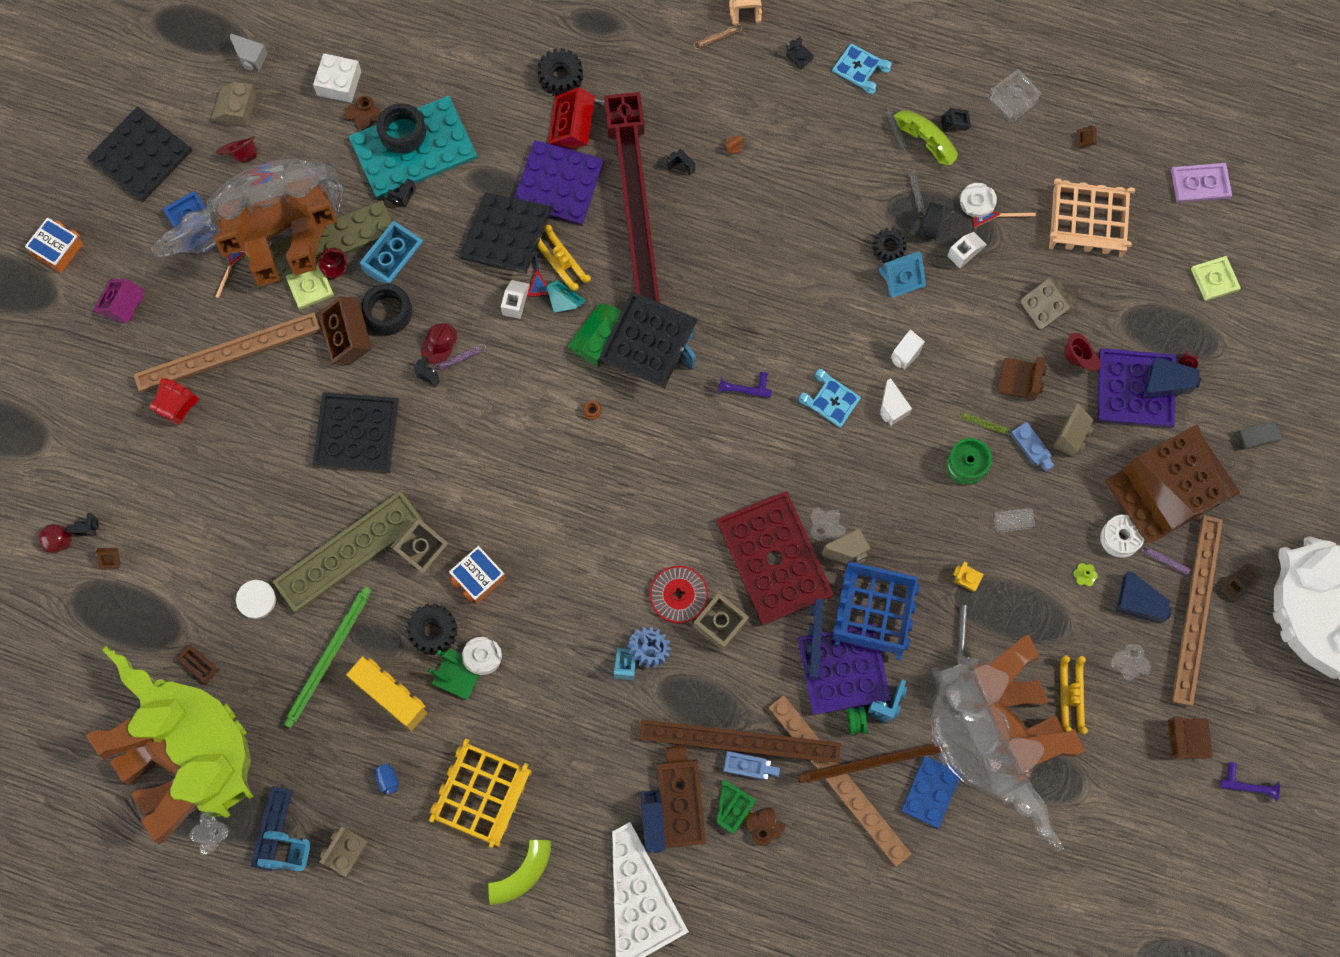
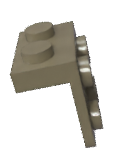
M1048 278L1021 299V304L1040 329L1047 327L1065 312L1071 313L1076 309L1073 306L1074 300L1069 294L1066 295L1063 292L1064 286L1058 279L1055 281V279Z

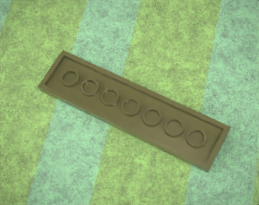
M383 200L337 218L338 222L327 225L320 237L315 264L319 263L320 254L327 248L341 249L346 255L376 243L392 223ZM292 236L270 245L280 281L286 279V275L293 273L286 257L291 246ZM245 254L244 256H245L246 261H247V263H248V266H249V268H250V263H251V262H250V260L248 259V257H247L246 254ZM256 283L258 289H261V288H263V287H266V286H268V285L273 284V283H270V284H267V285H264V286H260V287H259L258 284Z
M399 491L272 582L292 610L297 613L390 547L415 517L419 518L422 522L424 521L402 491Z

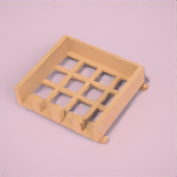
M1055 179L1054 184L1056 185L1053 191L1049 249H1053L1056 243L1066 244L1065 248L1067 250L1073 249L1075 245L1084 246L1085 252H1090L1093 247L1102 248L1103 254H1109L1111 250H1119V257L1122 258L1127 251V247H1132V243L1127 241L1130 193L1134 194L1135 188H1111L1105 185L1094 186L1087 183L1078 184ZM1060 192L1074 193L1073 201L1060 199ZM1078 194L1091 195V203L1077 201ZM1095 196L1108 197V205L1095 203ZM1113 198L1122 199V206H1113ZM1060 204L1073 205L1072 216L1059 215ZM1077 206L1090 207V219L1076 217ZM1094 208L1108 209L1107 221L1094 219ZM1112 210L1121 211V222L1111 221ZM1058 220L1072 221L1071 233L1058 231ZM1076 222L1089 223L1088 235L1075 233ZM1093 224L1107 225L1106 237L1093 235ZM1111 226L1120 227V238L1110 237Z

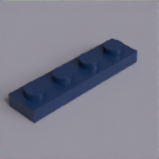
M816 599L810 607V616H813V624L809 623L808 635H812L811 643L807 645V655H810V663L806 662L805 674H809L808 680L816 681L818 678L824 599Z
M272 786L250 867L272 871V869L258 866V859L275 860L280 841L264 839L263 835L267 831H283L293 794L292 790Z

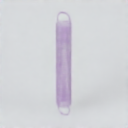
M474 351V352H464V353H461V354H465V353H474V354L457 355V356H467V357H459V358H450V359H447V360H451V359H460V360H452V361H443V362H440V363L453 362V363L439 364V365H446V366H440V368H441V370H442V369L447 368V367H449V366H451V365H454L455 363L461 362L462 360L468 359L469 357H472V356H474L475 354H479V353H481V352H483V351Z
M1149 549L1146 552L1147 555H1154L1151 556L1152 558L1162 559L1159 561L1162 563L1166 562V565L1173 566L1172 568L1178 571L1181 570L1180 572L1185 575L1190 571V568L1176 561L1172 562L1173 559L1165 557V555L1157 553L1153 549Z

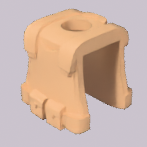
M730 0L729 8L732 24L737 26L739 23V9L753 7L755 22L760 24L762 16L761 0Z

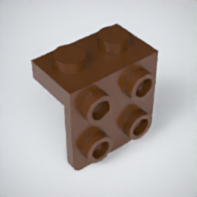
M1037 357L1034 363L1005 358L1002 364L998 392L1035 400L1038 394H1042L1044 383L1041 380L1047 370V365H1044L1045 358Z

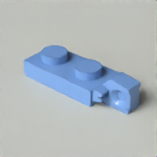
M1027 422L1011 432V436L1032 464L1035 463L1036 466L1041 465L1045 472L1053 468L1054 464L1050 459L1051 454Z
M727 751L723 772L768 780V775L779 777L780 768L770 766L771 761H767L764 758Z

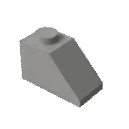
M230 34V39L242 66L247 70L259 72L268 54L264 44Z

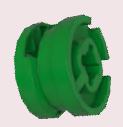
M847 708L850 736L856 735V733L867 734L865 708Z

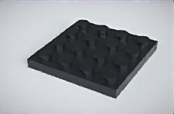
M137 106L87 158L141 202H144L193 150Z
M485 192L459 257L462 260L527 274L553 209L548 205Z
M631 291L599 360L665 389L698 320L695 317Z
M323 392L312 465L322 468L390 473L399 399Z

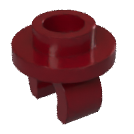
M1186 351L1180 358L1179 364L1196 369L1199 364L1198 355L1193 356Z

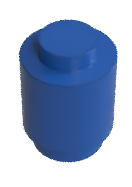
M389 763L377 767L374 770L376 773L374 776L381 793L390 795L397 792V787L400 786L394 768Z

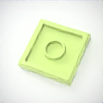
M1227 256L1195 265L1191 268L1205 301L1234 293L1241 289Z
M319 263L315 264L316 270L296 276L294 273L285 276L299 310L334 297L327 277L319 269Z

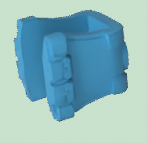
M267 831L264 833V839L290 843L291 846L287 863L258 859V866L267 869L281 868L293 871H303L305 869L310 851L309 840L289 837L288 834L279 831Z

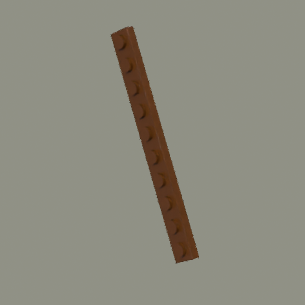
M643 719L641 721L639 740L831 763H839L841 743Z

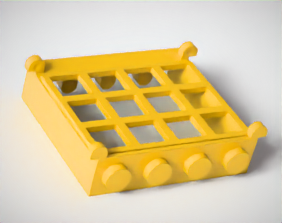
M465 738L463 747L459 746L457 749L455 765L451 764L447 772V776H449L447 783H443L439 790V795H441L438 803L434 802L430 813L432 815L429 821L433 823L436 820L490 843L489 847L491 848L494 845L500 848L502 836L508 829L509 820L517 808L518 799L523 793L527 778L531 776L532 771L527 769L529 764L524 763L523 767L468 744L470 740ZM468 750L481 755L476 768L463 763ZM485 757L499 763L494 775L480 770ZM503 765L516 770L511 783L498 778ZM460 767L474 772L468 786L455 781ZM478 774L492 779L486 793L472 788ZM496 781L509 786L504 800L490 795ZM453 784L466 790L460 804L447 799ZM470 792L484 797L478 811L464 806ZM488 799L501 804L496 819L482 813ZM445 802L458 807L452 822L439 817ZM462 810L476 815L470 829L456 824ZM480 817L494 823L488 837L474 831Z

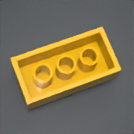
M361 657L346 675L410 731H413L426 716L427 712L424 709L426 706L415 695L411 698V693L401 683L396 685V680L384 670L381 673V668L371 658L366 660L364 657Z

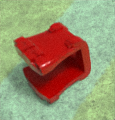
M162 378L159 382L160 385L156 397L150 405V410L180 425L189 410L198 403L199 398L181 384L171 379Z

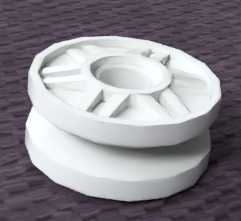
M1128 515L1114 516L1101 531L1100 540L1102 546L1108 554L1114 557H1130L1141 548L1144 542V538L1141 537ZM1119 533L1124 534L1126 540L1121 539Z

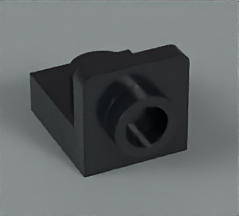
M801 37L788 43L786 57L800 70L814 59V55L802 45Z
M950 108L941 116L943 132H948L952 128L968 130L971 127L969 111Z
M679 149L677 152L674 151L668 156L667 167L669 169L678 163V167L683 172L686 171L689 175L695 172V162L682 149Z
M407 178L405 183L400 185L398 193L390 189L387 193L393 204L406 207L416 191L414 181Z
M423 356L414 366L416 377L437 387L440 382L438 373L430 367L427 368L429 360L428 357Z
M87 513V524L82 521L67 525V533L72 537L96 536V530L99 529V520L92 513Z

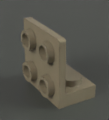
M342 826L340 830L337 828L331 837L333 841L329 848L325 847L322 851L320 863L348 877L367 846L368 841Z

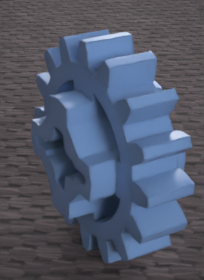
M642 627L641 631L637 629L632 634L628 644V648H631L629 654H634L632 660H639L640 666L645 663L646 668H649L650 665H653L654 668H657L658 664L662 666L665 660L667 661L671 651V647H668L670 640H665L666 634L660 635L659 629L654 632L653 627H650L649 630H646L645 627Z

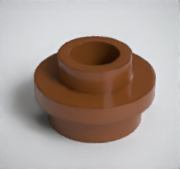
M589 401L583 406V414L587 419L594 420L601 415L602 408L598 402ZM593 408L596 412L590 413L589 410Z

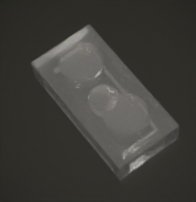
M1032 508L994 512L993 514L996 533L1031 529L1036 526Z

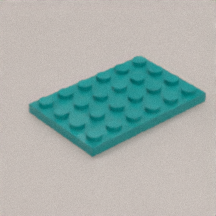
M450 96L417 108L425 121L426 137L422 145L418 149L413 150V152L397 154L386 149L379 139L377 125L349 136L377 200L387 196L389 189L397 192L400 185L405 183L407 178L414 181V184H417L478 159ZM409 119L396 120L388 127L387 134L394 138L408 137L416 129V124Z

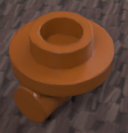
M739 135L728 138L725 142L726 151L730 154L741 152L743 149V137Z

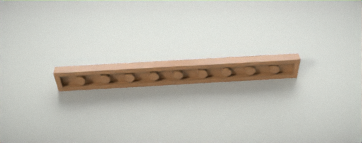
M313 312L133 375L138 391L143 393L158 388L162 378L178 381L321 332L317 316Z
M1205 515L1201 518L1171 703L1192 707L1194 703L1223 523L1222 519Z
M782 696L768 708L790 737L820 740L785 696ZM810 760L817 770L840 765L839 763ZM848 774L825 778L826 782L895 867L911 855V852Z

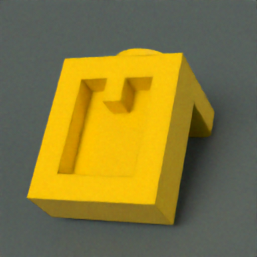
M964 561L961 566L957 565L953 573L956 576L953 582L975 592L984 574L967 566L968 563Z

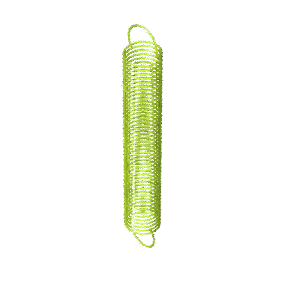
M963 415V417L980 418V417H976V416H964V415ZM963 418V419H965L966 421H970V422H974V421H986V422H991V421H988V420H979V419ZM975 422V424H978V425H980V424L999 425V424H995V423ZM982 425V426H984V427H986V428H989V429H993V428H1003V429H1007V427H998V426ZM993 429V430H995V431H997V432H999V431H1006V430H1000V429Z

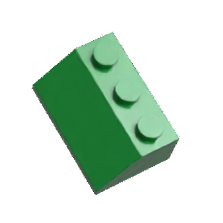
M599 303L568 344L567 348L598 368L602 363L599 357L622 311L615 306Z

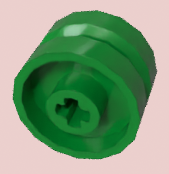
M962 439L954 445L947 457V472L955 482L961 485L977 484L990 469L992 454L989 447L979 439Z

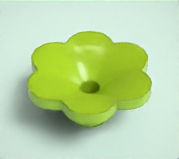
M1081 563L1077 566L1073 576L1076 578L1078 585H1086L1088 587L1093 585L1094 581L1098 578L1093 565Z

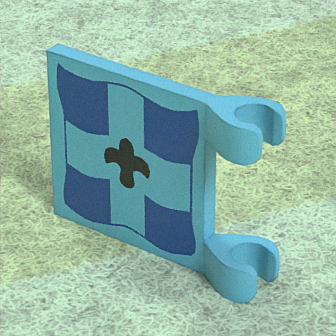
M851 43L832 69V72L862 87L867 93L873 95L876 91V83L868 81V79L877 67L884 73H889L892 63L888 60H882Z
M819 369L815 374V378L825 383L814 400L807 393L803 392L799 397V402L810 407L841 428L861 397L830 377L824 370Z

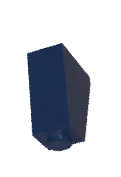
M1156 357L1150 365L1142 397L1154 398L1191 394L1200 385V370Z
M1127 571L1123 575L1116 612L1162 624L1170 618L1172 608H1170V600L1135 573Z
M660 790L640 792L645 851L659 853L662 850H666Z

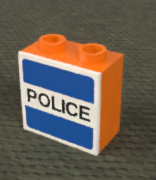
M47 218L26 244L25 248L31 255L62 273L83 243L79 239L80 235L72 229L69 231L61 222L57 220L54 222Z
M479 546L449 571L452 577L450 581L457 588L461 587L465 591L463 595L469 602L474 601L476 604L506 579L502 570Z

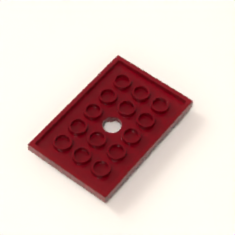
M787 491L716 519L762 626L808 608L811 604H814L816 599H824L825 601L834 597L833 591ZM775 551L781 554L782 562L779 565H771L768 562L767 556L770 552Z

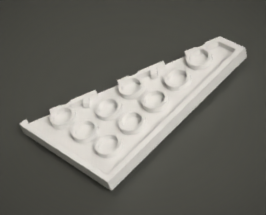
M631 822L612 832L616 957H646L689 931Z

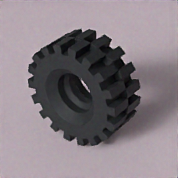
M555 48L553 53L550 51L546 52V57L543 55L541 61L538 62L539 83H541L542 89L546 90V93L552 92V96H556L581 86V81H583L581 60L578 59L577 54L572 55L571 50L568 49L565 52V48H561V51H557V48ZM558 69H564L567 71V76L557 78L553 73Z
M433 603V605L424 604L425 607L422 608L419 606L416 612L413 611L411 613L412 617L411 619L408 618L407 621L408 627L406 626V631L408 632L409 640L423 654L427 655L430 653L431 655H436L438 650L444 653L443 650L450 649L451 643L454 644L456 641L455 636H457L458 627L454 616L444 606H438L436 603ZM431 622H435L440 626V632L435 637H429L425 634V627Z

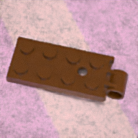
M686 745L666 747L667 763H657L666 848L705 845L706 837L698 760L688 761ZM677 782L684 784L682 789L676 788Z

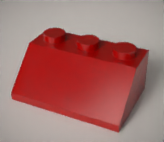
M578 87L555 96L548 144L568 149H578L588 145L595 101L594 95Z

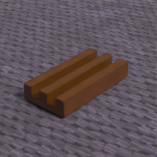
M190 644L176 658L177 661L205 685L219 671L215 665ZM191 650L203 662H205L210 668H212V670L209 672L191 655H189L188 652ZM184 656L187 657L193 664H195V665H196L200 670H202L207 676H206L205 678L202 677L197 671H195V670H194L189 664H187L182 658H183Z

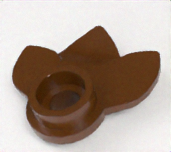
M361 96L355 104L348 106L344 118L346 120H355L358 129L365 130L369 127L371 121L377 122L381 112L379 108L374 106L372 98Z
M771 807L761 811L759 816L750 812L746 817V828L753 833L752 838L757 845L766 846L772 839L779 838L784 833L785 824L776 822V813ZM759 833H765L766 837H760Z

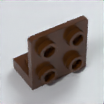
M1180 716L1168 720L1172 760L1210 759L1213 757L1207 718L1183 719Z

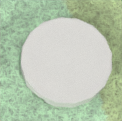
M983 183L968 185L960 195L962 210L974 218L988 216L993 212L997 202L994 190Z
M249 581L241 586L237 592V608L250 619L264 618L275 607V591L264 581Z
M477 637L468 641L462 652V660L465 667L470 672L478 675L494 672L499 667L502 659L501 648L497 642L491 641L486 637Z

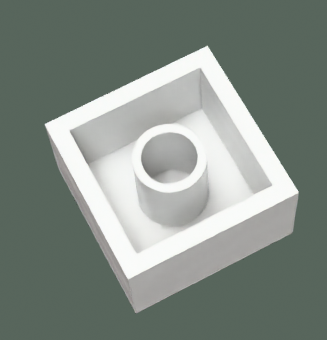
M323 53L313 84L317 96L352 103L361 75L359 62Z

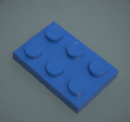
M196 191L163 208L191 255L215 241L214 235L220 232V229Z
M924 756L901 812L938 829L962 773Z

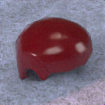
M327 248L320 254L319 269L324 276L338 278L346 272L347 258L341 249Z
M58 524L47 525L38 536L40 547L48 553H58L61 550L68 549L72 541L71 535L67 533V527Z

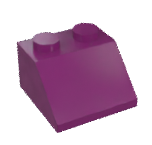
M110 279L93 311L119 323H128L134 316L136 306L143 300L142 295L145 290L128 279Z

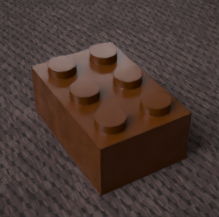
M339 296L318 313L331 364L351 365L372 349L358 298Z

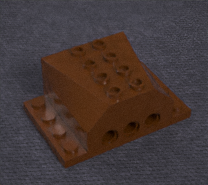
M1198 424L1137 456L1122 471L1105 480V483L1126 515L1130 517L1129 519L1136 526L1135 528L1138 529L1141 537L1144 538L1147 546L1240 494V491L1203 438Z

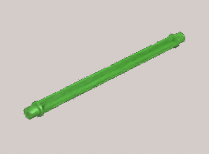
M364 586L361 593H358L349 612L346 614L289 713L286 715L287 718L283 725L291 729L294 722H297L306 703L312 696L333 657H335L356 618L369 599L372 591Z

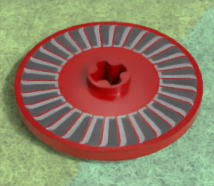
M672 566L664 569L655 577L650 588V601L654 611L662 619L671 623L682 624L696 619L705 609L708 600L706 582L698 572L686 566ZM677 590H680L681 593H684L681 599H678L677 596H674Z

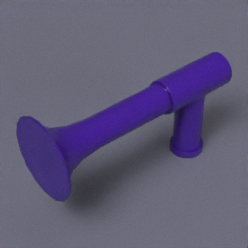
M760 372L759 388L731 384L726 382L721 376L718 395L724 391H734L771 398L772 390L766 389L768 373Z
M1228 762V780L1221 779L1220 788L1263 793L1272 796L1275 802L1278 801L1280 794L1279 781L1272 786L1235 781L1237 763Z

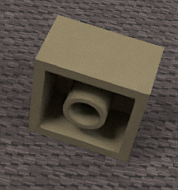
M415 517L390 547L419 572L424 573L448 543L419 518Z
M718 593L694 621L693 627L724 652L748 623L749 617Z

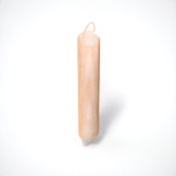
M731 27L727 31L723 30L722 32L724 33L719 32L711 35V38H705L707 40H700L704 42L698 41V43H701L700 48L704 46L702 44L708 45L706 42L711 44L716 40H720V37L723 39L725 37L723 35L730 36L735 34L738 28Z

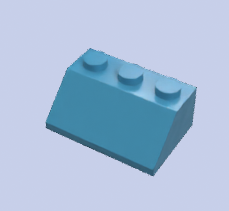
M393 220L360 261L362 271L378 282L390 284L424 241Z

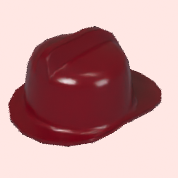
M255 136L226 144L217 150V154L229 153L237 162H249L257 158L256 147L253 143Z
M446 323L436 324L430 328L421 348L422 356L428 357L430 364H441L440 362L446 361L450 356L458 338L455 328Z
M1080 333L1069 335L1068 344L1064 348L1067 360L1075 366H1082L1090 371H1098L1101 367V361L1088 340Z

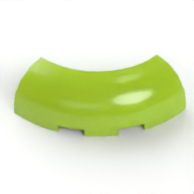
M902 110L894 115L902 131L916 138L920 136L927 142L926 147L932 152L938 163L951 166L957 159L958 153L952 142L930 120L909 110Z
M529 841L528 853L521 867L510 877L498 882L489 883L490 905H499L515 900L528 892L537 883L547 866L551 852V841Z

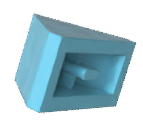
M617 648L614 679L634 680L636 661L632 660L634 654H629L630 649Z

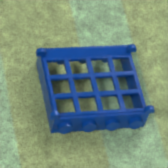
M849 561L845 572L832 640H835V645L839 646L840 641L897 654L896 660H901L904 650H908L910 639L907 638V635L913 627V620H910L911 613H915L917 602H914V596H918L919 593L918 577ZM858 575L872 578L870 590L856 587ZM876 579L890 582L888 594L874 591ZM894 583L908 586L906 598L892 595ZM855 592L869 595L867 607L852 604ZM873 596L887 599L885 611L871 608ZM891 600L905 603L903 615L889 612ZM851 609L865 612L863 624L849 621ZM869 613L884 616L882 628L867 625ZM888 617L902 620L900 633L886 630ZM848 626L862 629L861 635L848 633ZM866 630L880 633V639L865 637ZM884 635L899 637L898 644L883 641Z

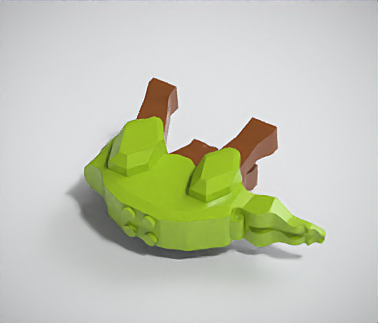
M108 646L102 649L116 664L121 681L139 698L141 705L133 717L112 730H93L86 737L97 754L104 760L112 755L127 751L124 755L117 756L109 761L122 782L126 785L134 782L155 763L176 775L168 783L152 789H140L131 794L144 816H146L141 822L153 841L159 845L166 841L183 820L197 809L209 817L221 816L228 818L230 816L228 808L246 797L249 799L254 797L247 783L251 763L248 742L244 736L247 732L238 720H233L236 718V715L227 703L223 705L219 700L202 689L175 682H165L162 679H158L155 682L147 672L133 669L131 663L124 656L116 654L114 650L111 651Z

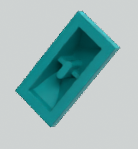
M558 280L547 286L554 313L576 309L586 302L585 299Z

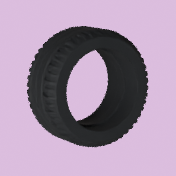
M396 103L385 108L378 117L376 126L378 136L383 146L389 151L397 154H407L418 149L422 142H424L426 137L425 121L421 112L414 106L406 103ZM399 119H409L416 124L414 132L405 138L391 137L387 134V129L391 123Z
M386 283L379 284L368 290L363 297L361 304L362 315L368 327L374 332L382 335H392L400 332L409 324L412 317V305L406 292L399 286ZM384 298H394L402 303L399 315L389 321H380L372 316L374 305Z

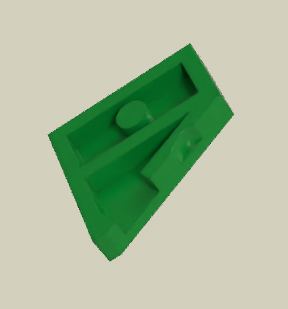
M724 779L722 781L717 824L735 835L757 801Z

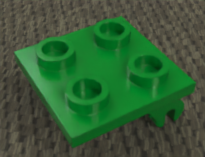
M448 649L447 653L438 650L436 654L444 660L438 671L432 668L428 670L429 673L435 676L432 685L468 700L480 675L470 672L465 667L461 653L452 649Z

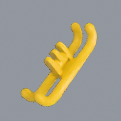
M546 225L545 232L555 246L553 249L554 255L551 254L541 239L538 249L569 289L576 292L579 289V285L571 280L565 270L571 266L584 283H589L591 277L584 273L556 237L552 226Z
M1064 655L1060 661L1061 727L1064 732L1072 730L1069 727V706L1076 707L1078 732L1081 735H1085L1088 733V729L1085 727L1083 667L1086 659L1084 656L1078 657L1075 666L1076 683L1068 686V663L1070 657Z

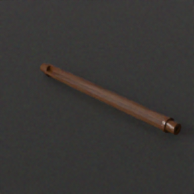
M939 741L934 744L810 772L805 771V773L797 775L799 784L811 783L812 781L926 755L944 753L946 750L952 749L951 741Z

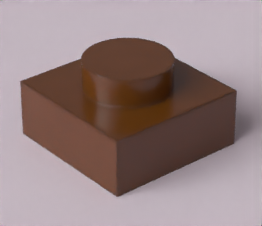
M1091 125L1077 130L1078 148L1083 149L1097 144L1095 126Z
M118 548L97 549L96 555L99 569L120 567Z

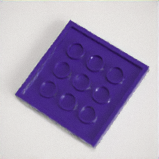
M534 140L514 198L551 206L553 209L550 215L551 218L583 226L604 159Z
M1100 348L1099 359L1101 367L1098 370L1097 422L1173 428L1175 426V395L1143 398L1142 396L1152 361L1158 357L1176 363V355Z
M852 627L847 628V632L861 635L862 629ZM866 630L865 637L878 639L877 632ZM834 631L821 633L818 678L816 681L808 680L809 674H805L806 662L810 663V655H807V645L811 643L812 635L797 638L812 715L846 710L851 707L869 706L872 702L876 703L877 701L884 703L891 701L880 650L842 641L839 642V646H836L835 640H832Z

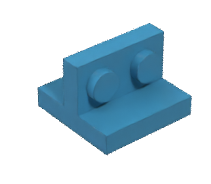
M919 251L887 262L885 266L879 268L880 274L888 283L889 295L892 298L926 286L922 254Z

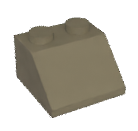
M232 82L221 87L212 121L248 127L257 96L253 86Z
M1077 404L1069 414L1053 448L1071 457H1074L1077 452H1082L1086 444L1083 440L1085 436L1089 437L1093 430V427H1091L1093 419L1081 405Z
M859 528L825 545L821 555L825 559L848 565L849 561L862 564L866 561L865 558L868 557L871 548Z

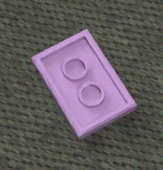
M1226 163L1172 167L1171 169L1177 203L1231 199L1232 197Z

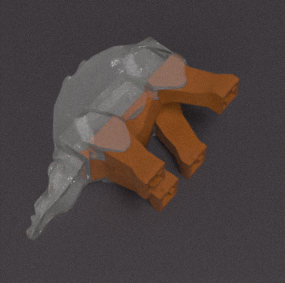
M302 159L270 160L268 163L259 166L254 165L227 180L208 198L206 208L201 211L187 213L181 223L166 232L161 239H157L156 244L152 245L150 250L155 257L169 256L178 252L202 254L216 245L222 257L242 251L250 260V271L260 287L280 281L270 248L271 238L291 226L292 242L286 257L294 275L316 270V252L320 237L330 224L338 222L336 215L340 209L344 187L341 183L337 182L338 172L336 168L328 162L312 163Z
M1030 636L1022 637L988 665L980 659L968 658L959 654L955 656L957 666L941 672L938 668L931 669L937 690L930 710L932 731L930 738L935 747L938 746L941 751L939 758L942 764L947 765L964 784L992 798H999L1004 804L1012 802L1015 812L1020 816L1029 818L1033 822L1038 835L1042 838H1047L1048 844L1055 845L1057 852H1062L1064 847L1050 826L1046 804L1032 787L1030 776L1032 770L1043 762L1059 755L1074 758L1083 754L1085 749L1075 729L1064 732L1057 716H1053L1027 729L1025 724L1007 708L1024 704L1039 707L1049 702L1039 679L1032 682L1013 681L1024 666L1037 661L1040 657Z

